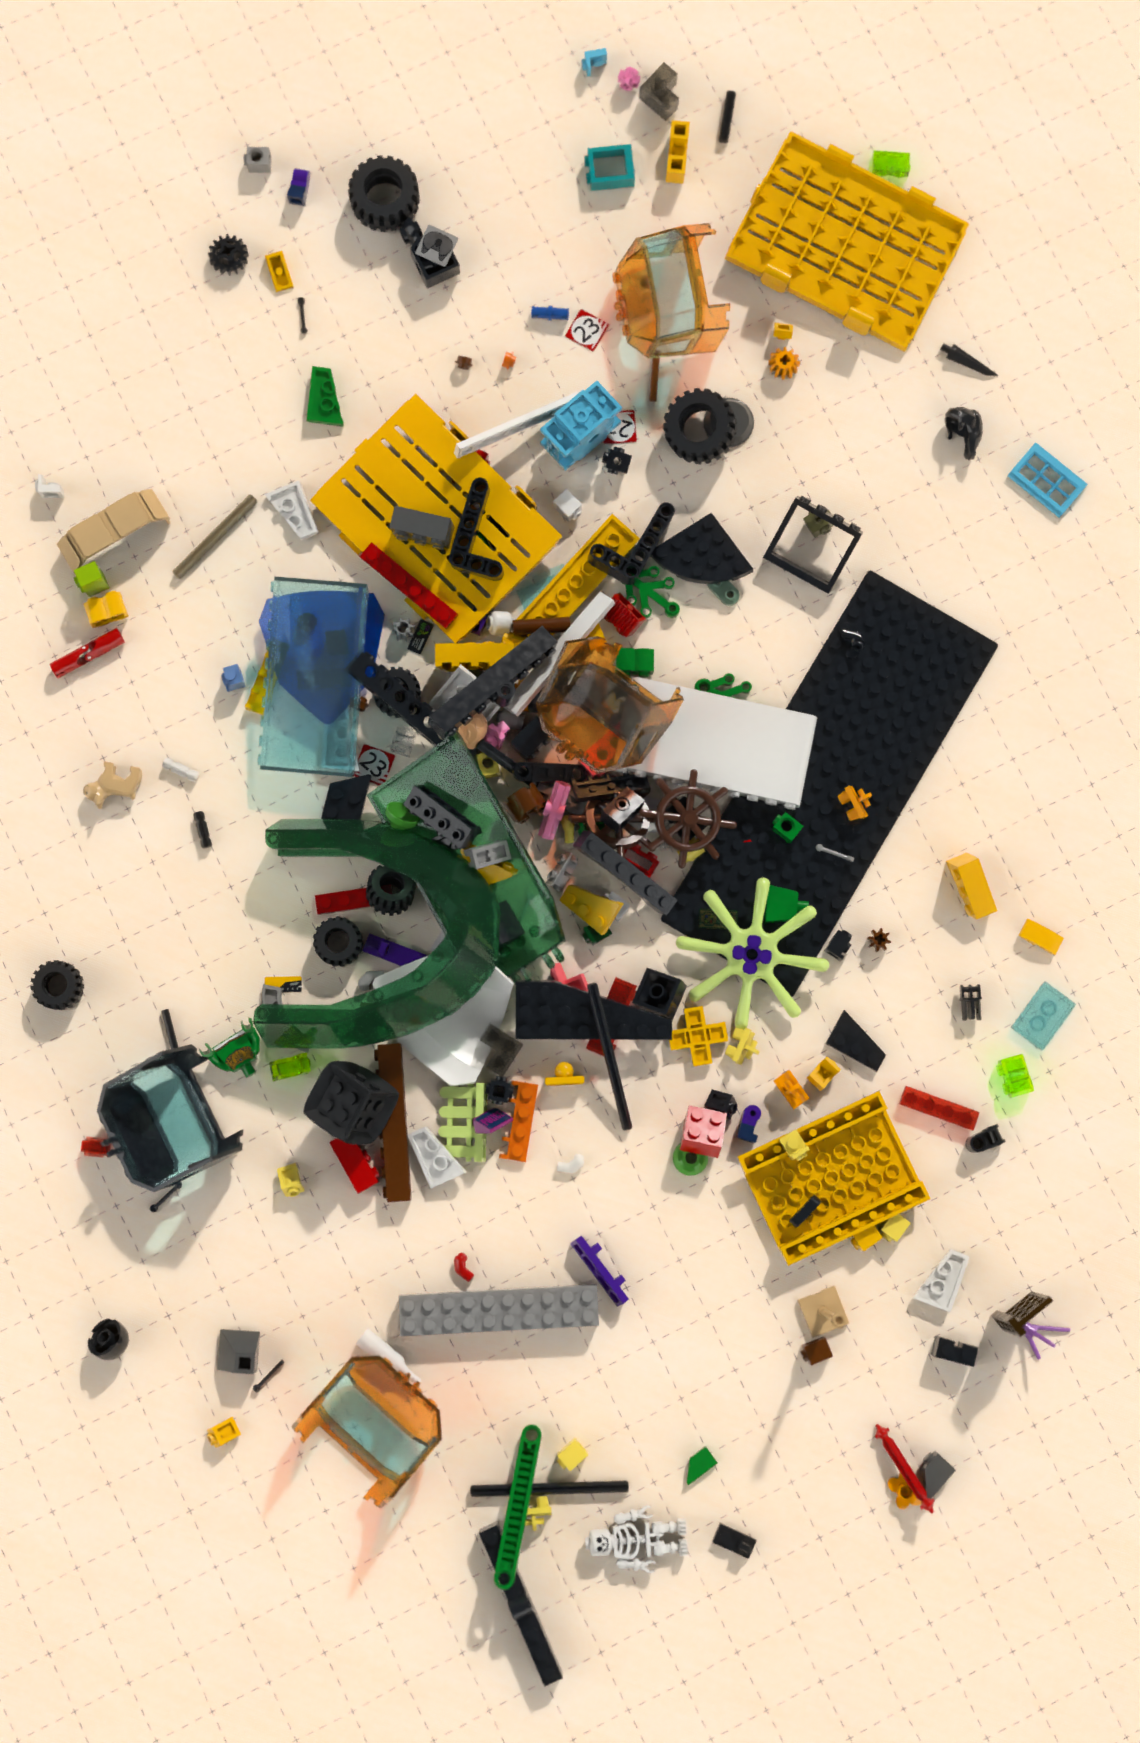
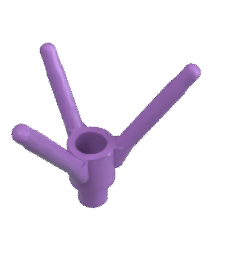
M1029 1322L1022 1326L1027 1332L1025 1337L1028 1339L1038 1360L1041 1359V1356L1032 1339L1033 1336H1036L1053 1348L1056 1345L1036 1332L1037 1330L1070 1332V1328L1030 1324Z

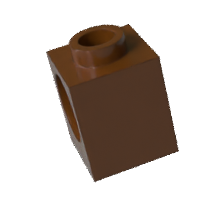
M824 1336L803 1344V1350L800 1351L804 1362L808 1361L811 1366L833 1357Z

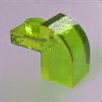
M307 1052L288 1058L277 1059L269 1063L273 1082L302 1076L311 1072V1062Z

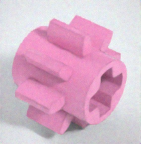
M626 67L625 71L620 70L618 82L622 89L632 91L633 87L638 88L641 76L638 75L639 73L635 68Z

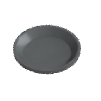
M725 398L732 408L737 421V434L734 435V444L728 446L735 447L744 443L752 434L754 417L750 408L744 402L735 398ZM706 411L703 424L708 437L714 433L717 419L713 413Z

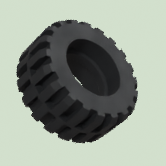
M379 155L376 159L368 158L365 164L361 162L358 165V170L355 169L353 171L352 178L349 179L348 193L352 211H354L355 217L361 220V224L365 227L369 225L370 229L374 231L377 228L381 232H386V229L395 231L397 230L396 227H403L408 217L414 218L413 213H417L418 204L420 203L419 187L415 173L411 171V167L408 164H403V160L399 158L394 160L393 156L389 155L387 158H383L382 155ZM380 183H391L401 190L398 199L387 205L375 204L367 198V195L375 185Z
M694 388L692 393L687 390L681 398L678 395L675 398L676 402L674 405L670 403L668 406L669 413L664 415L666 423L663 424V430L670 447L676 455L689 463L693 461L695 464L701 465L703 461L706 464L712 463L711 459L713 458L719 460L722 458L720 454L723 452L726 454L730 450L728 446L734 444V435L737 434L736 417L729 403L716 391L712 393L707 388L704 391H701L700 388ZM701 411L713 413L717 419L714 433L704 441H689L684 435V426L688 418Z

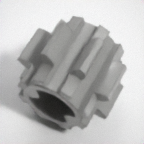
M400 617L398 623L393 622L396 628L392 630V634L397 635L396 639L398 641L402 638L407 642L408 637H414L412 631L415 629V625L410 624V619L404 621ZM401 627H407L406 632L401 633L399 631H401Z

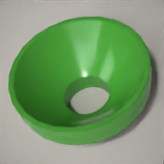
M390 802L386 807L385 814L393 828L404 831L417 825L420 817L409 813V809L403 805L404 803Z
M680 1143L673 1153V1163L676 1169L687 1176L701 1173L707 1166L708 1156L696 1154L697 1161L689 1164L685 1159L688 1152L680 1150Z

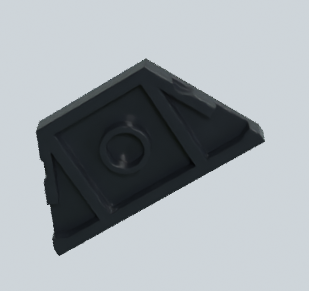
M369 774L333 782L329 785L321 821L351 846H355L372 775Z

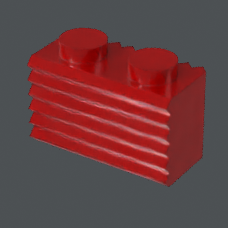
M617 593L611 598L615 604L604 616V619L614 624L620 635L629 637L637 631L646 618L621 593Z

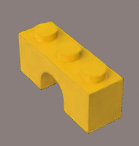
M676 120L671 122L666 182L684 184L690 122Z

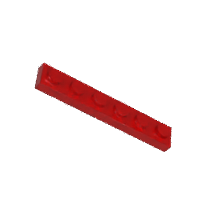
M372 542L359 556L445 629L458 616L453 609Z

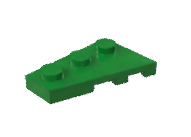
M312 366L306 422L343 427V418L340 412L331 368Z

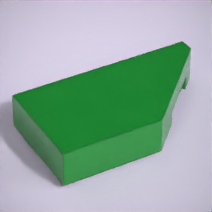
M706 1446L689 1458L686 1480L688 1486L718 1463Z

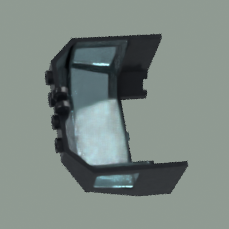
M192 1044L161 1051L103 1084L97 1113L100 1122L108 1134V1139L100 1143L102 1147L111 1143L114 1149L106 1153L107 1158L116 1155L130 1183L152 1192L173 1186L242 1151L243 1144L240 1142V1137L243 1136V1129L225 1138L192 1070L208 1059L207 1057L200 1056L197 1053V1048Z

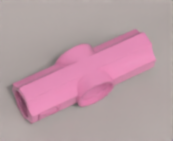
M555 781L550 799H548L543 812L544 818L538 833L542 838L554 840L571 790V785L566 782Z

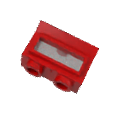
M640 845L625 849V859L651 878L660 862L657 860L658 856L649 851L647 854L641 851L642 847Z

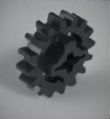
M226 234L224 239L220 235L219 241L213 240L214 246H209L211 252L208 253L210 264L214 265L215 271L220 269L222 275L227 271L228 275L231 276V271L238 274V268L244 270L243 263L248 264L247 257H249V253L242 239L237 241L236 235L230 238Z

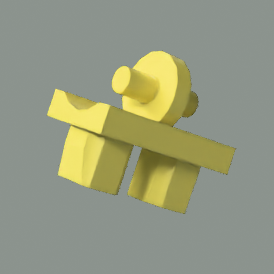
M735 1028L732 1038L740 1042L737 1048L728 1045L725 1054L739 1065H742L744 1058L750 1060L752 1054L759 1055L760 1051L755 1049L758 1042L753 1040L755 1033L748 1028H745V1030Z
M547 1496L536 1497L537 1508H528L527 1517H532V1519H526L525 1526L532 1525L533 1531H537V1525L544 1524V1518H536L537 1516L552 1515Z

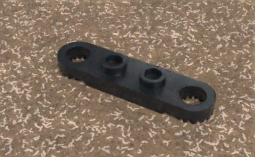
M518 762L513 766L512 774L518 781L555 783L557 780L570 783V778H574L572 774L575 769L578 768L581 771V777L575 779L576 782H583L586 779L587 771L579 764ZM521 766H524L527 770L524 777L519 776L517 772Z

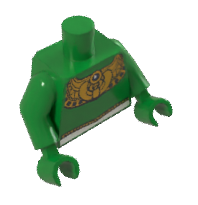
M248 1018L249 1025H244L243 1021H241L242 1030L212 1049L208 1043H205L208 1050L203 1052L199 1048V1052L203 1057H207L217 1068L234 1073L241 1069L246 1078L252 1076L256 1071L251 1063L258 1059L257 1054L260 1052V1037L253 1027L252 1019Z

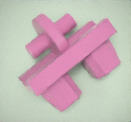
M503 720L496 726L491 723L488 726L484 740L499 750L503 745L504 739L507 737V732L510 730L509 726Z

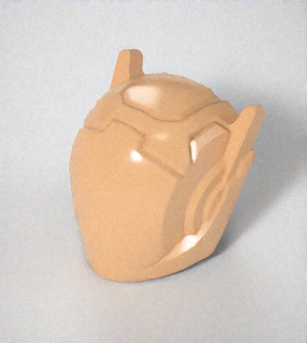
M476 713L472 716L473 719L466 726L462 724L454 735L458 743L467 749H475L487 733L488 724L482 713Z

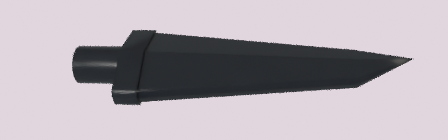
M943 343L940 350L947 353L946 358L986 376H999L956 344L950 347Z

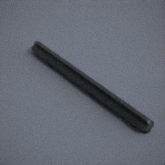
M590 983L587 985L622 1130L632 1129V1122L597 983Z
M628 1481L533 1483L531 1495L623 1493L629 1491ZM512 1484L472 1485L470 1487L471 1497L510 1496Z

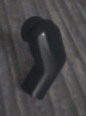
M843 629L841 638L850 640L855 651H862L865 644L861 634Z

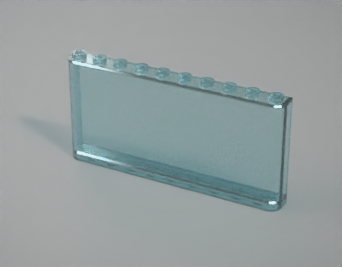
M274 576V581H271L270 590L273 592V600L269 602V611L272 612L271 619L268 620L270 639L266 641V650H269V656L265 659L267 677H264L263 688L266 689V696L262 698V708L265 709L264 716L262 715L260 720V726L263 727V735L259 737V746H262L261 754H258V765H260L261 770L353 777L356 761L361 684L344 669L358 652H364L369 593L368 584Z

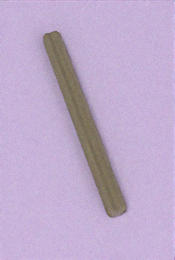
M251 494L248 495L173 570V574L181 579L257 503L256 498Z

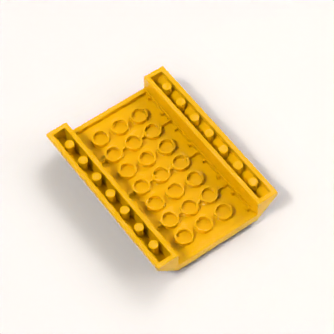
M880 1091L796 1129L806 1146L810 1149L806 1152L807 1156L799 1161L796 1158L791 1160L779 1141L783 1136L738 1156L744 1176L775 1243L788 1266L931 1199L923 1181H919L886 1111L888 1108ZM815 1194L822 1202L795 1228L789 1220Z

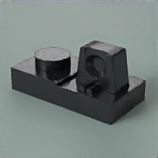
M719 1523L712 1539V1543L747 1559L750 1558L757 1541L755 1538L722 1523Z

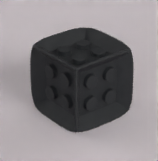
M332 1061L323 1069L306 1100L303 1112L312 1122L341 1141L356 1145L371 1144L378 1138L397 1104L399 1092L384 1079L365 1067L353 1062Z

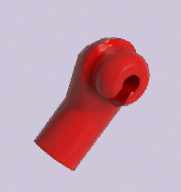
M459 1253L454 1258L455 1272L469 1283L474 1274L466 1268L467 1255Z

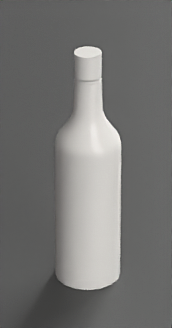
M367 1328L356 1342V1345L390 1373L401 1374L418 1386L421 1379L407 1368L403 1356Z

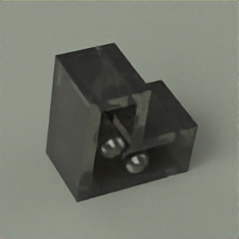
M663 62L640 86L639 99L667 121L678 109L679 97L671 91L677 84L678 73Z
M491 1022L480 1037V1041L495 1049L486 1063V1068L503 1078L524 1044Z

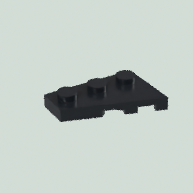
M843 1010L825 1044L877 1072L886 1054L854 1019Z

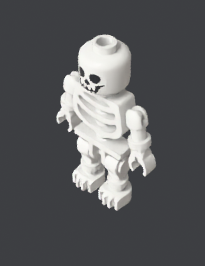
M645 1505L636 1511L632 1509L628 1513L616 1514L614 1516L616 1525L612 1526V1533L608 1529L590 1530L589 1537H585V1548L590 1550L592 1556H607L613 1550L614 1556L618 1558L616 1564L621 1569L632 1568L634 1571L641 1569L647 1573H655L654 1569L649 1570L647 1568L649 1563L656 1564L654 1560L639 1561V1559L635 1558L639 1552L640 1543H645L647 1557H651V1546H653L654 1556H663L664 1553L669 1552L671 1554L678 1552L679 1556H688L687 1539H678V1543L670 1542V1544H664V1541L660 1540V1536H663L664 1532L668 1531L670 1533L677 1531L678 1535H687L686 1519L677 1518L676 1523L673 1521H669V1523L653 1521L651 1524L652 1532H650L649 1522L644 1521L645 1535H639L635 1525L626 1521L632 1520L635 1522L638 1518H652L653 1514L645 1515L643 1513L645 1509H651L650 1505ZM627 1527L634 1530V1536H630ZM620 1529H624L626 1537L622 1536ZM650 1537H656V1541H650ZM632 1544H633V1545L635 1544V1548H634L633 1552L629 1553V1552H630V1549H631V1545H632ZM623 1545H626V1549H625V1551L622 1553V1551H623Z

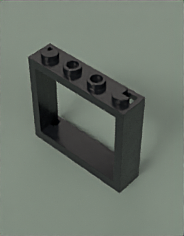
M803 495L801 497L796 496L763 558L829 594L860 540L863 531H861V527L857 526V524L845 522V518L841 515L828 513L826 507L810 503V498H806ZM797 506L854 536L829 582L774 552Z

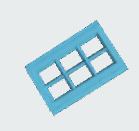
M1037 443L1029 449L1007 475L1058 518L1061 517L1088 485ZM1033 455L1045 463L1040 471L1028 463ZM1025 465L1037 474L1032 481H1029L1019 473ZM1048 467L1061 476L1055 484L1043 475ZM1040 477L1052 486L1047 493H1044L1034 485ZM1063 479L1076 488L1070 496L1058 487ZM1055 489L1067 498L1061 506L1049 497Z

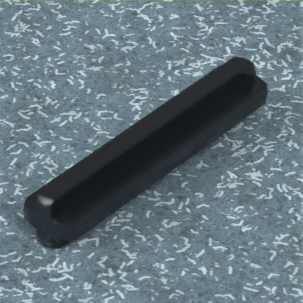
M731 90L726 92L719 142L725 144L729 141L736 92Z

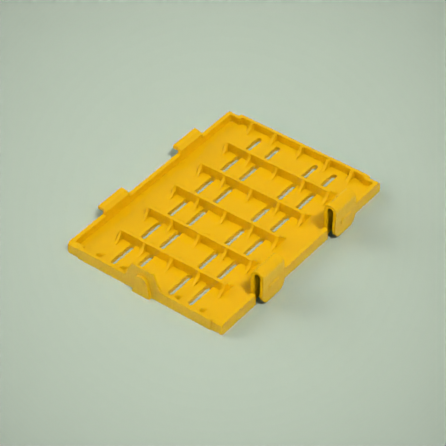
M790 132L787 139L784 140L766 177H764L761 184L757 185L750 200L751 205L729 246L725 259L761 277L760 281L765 286L779 293H784L786 288H788L787 292L843 319L842 323L848 329L860 335H867L869 332V334L905 352L966 234L969 223L933 205L936 198L918 188L911 186L908 192L852 163L854 155L831 143L828 149H825L794 132ZM782 168V169H784V170H786V171H788V172H790V173H792V174H794V175H796V176L802 178L803 180L800 181V180H798V179H796V178H794V177H792V176H790V175H788V174L782 172L780 169ZM805 182H809V183H811V184H813V185H815V186H817V187H819V188H821V189H823V190H825V191L831 193L832 196H829V195H827V194H825V193H823V192H821V191H819V190H817V189H815V188L809 186V185L806 184ZM772 184H775V185H777V186H779V187H781V188H783V189H785V190H787V191L793 193L795 196H791V195H789V194H787V193H785V192H783V191H781V190L775 188L774 186H772ZM797 197L803 198L804 200L822 208L824 211L822 212L806 204L805 202L799 200ZM835 197H838V198H840V199H842V200H844V201H846V202H848V203H850V204H852V205H854V206L860 208L861 211H858V210H856V209H854V208H852V207H850V206H848V205H846V204H844V203L838 201L837 199H835ZM827 212H830L833 215L853 224V227L828 215ZM864 212H867V213H869V214H871V215H873V216H875V217H877V218H879V219H881V220H883V221L889 223L890 226H887V225H885V224H883V223H881V222H879V221H877V220H875V219H873V218L867 216L866 214H864ZM756 215L762 216L763 218L777 224L779 227H775L759 219L758 217H756ZM856 227H859L864 231L882 239V242L857 230ZM893 227H896V228H898V229H900V230H902V231H904V232H906V233H908V234H910V235H912V236L918 238L920 241L918 242V241H916V240H914V239H912V238H910V237H908V236H906V235H904V234L898 232V231L895 230ZM781 228H785V229L791 231L792 233H794V234H796V235H798V236H800V237H802V238L808 240V242L806 243V242H804V241H802V240H800V239H798V238H796V237H794V236L788 234L787 232L783 231ZM748 230L753 231L754 233H756V234H758V235H760V236H762V237H764V238L770 240L771 242L768 243V242H766V241H764V240H762V239H760V238H758V237H756V236L750 234V233L748 232ZM888 242V243L892 244L893 246H895V247H897V248H899V249H901V250H903V251H905V252L911 254L912 257H909V256H907V255H905V254H903V253H901V252H899V251L893 249L892 247L886 245L885 243ZM923 242L943 251L945 254L943 255L927 247ZM776 243V244L782 246L783 248H785V249H787V250H789V251H791V252H793V253L799 255L800 258H797V257H795V256H793V255H791V254H789V253H787V252H785V251H783V250L777 248V247L774 246L773 244ZM811 243H814L822 247L823 249L837 255V258L812 246ZM915 257L936 267L937 270H934L922 264L921 262L915 260ZM840 258H843L851 262L852 264L866 270L867 273H864L848 265L847 263L841 261ZM803 259H807L813 262L814 264L828 270L829 273H826L806 263L805 261H803ZM870 273H872V274H874V275H876V276L882 278L883 280H885V281H887V282H889V283L895 285L896 288H893V287H891V286H889V285H887V284H885V283H883V282L877 280L876 278L870 276ZM832 274H836L842 277L843 279L857 285L859 288L857 289L837 279L836 277L832 276ZM901 288L911 293L912 295L920 298L921 301H918L908 296L907 294L899 291V289ZM862 289H865L873 293L874 295L888 301V304L866 294L862 291ZM891 304H894L902 308L903 310L913 314V317L897 310L896 308L892 307Z
M415 393L369 440L365 439L354 450L356 453L317 491L310 501L341 531L338 536L357 555L361 552L363 553L372 542L453 609L458 616L445 629L408 597L404 600L423 620L428 617L454 643H459L556 547V544L563 537L536 511L537 504L524 490L516 485L517 493L514 494L511 491L512 487L475 451L456 458L454 454L456 444L468 439V436L452 421L449 422L451 427L449 431L445 427V421ZM395 426H399L414 443L410 444L395 430ZM382 439H385L401 456L399 458L396 457L381 442ZM418 447L438 464L436 468L416 450ZM405 460L425 478L423 481L403 464ZM359 466L374 481V484H370L355 467ZM444 470L462 488L461 491H458L440 472ZM479 477L486 479L488 482L490 494L485 507L486 513L482 516L478 531L496 547V551H492L476 536L471 553L500 562L504 570V576L498 581H492L469 574V578H466L460 571L454 569L448 560L461 520L450 509L454 506L461 514L463 513L467 500L464 495L466 493L469 494L473 480ZM343 479L361 494L360 498L356 497L342 483ZM430 483L448 500V504H444L427 485ZM478 485L476 491L482 492L486 486ZM380 487L399 507L451 518L455 528L450 548H444L446 553L441 554L431 544L426 543L425 546L415 544L414 540L407 539L408 544H404L396 539V536L387 527L391 523L394 507L376 489ZM367 500L385 520L381 521L363 502ZM471 505L470 508L472 510H477L473 505ZM490 516L510 535L508 538L488 520ZM469 520V522L472 524V527H473L475 522L472 521V520ZM464 538L460 540L459 545L466 546L469 543V539ZM516 540L530 554V557L527 558L511 542ZM413 546L432 564L431 568L410 550ZM502 553L517 568V571H513L498 555ZM458 556L454 560L461 564L463 557ZM474 562L472 568L477 570L481 567L482 563ZM493 567V568H491L490 574H492V575L498 574L499 571H500V568H498V567ZM438 570L456 587V591H452L434 572ZM475 580L490 594V598H486L471 582ZM461 593L477 608L476 612L458 597Z

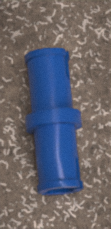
M550 305L548 307L532 306L531 318H545L548 321H552V319L569 320V308H553Z

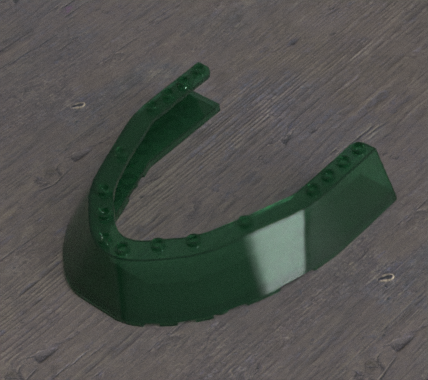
M280 819L266 829L265 843L271 849H278L279 857H363L410 877L419 883L441 908L447 919L448 926L443 941L414 971L382 987L331 1005H259L254 1011L253 1024L267 1048L345 1049L400 1038L424 1029V1027L447 1016H451L470 998H473L486 980L491 977L499 956L501 915L499 902L495 892L480 872L474 867H470L468 865L469 862L457 852L406 829H395L388 824L357 819Z

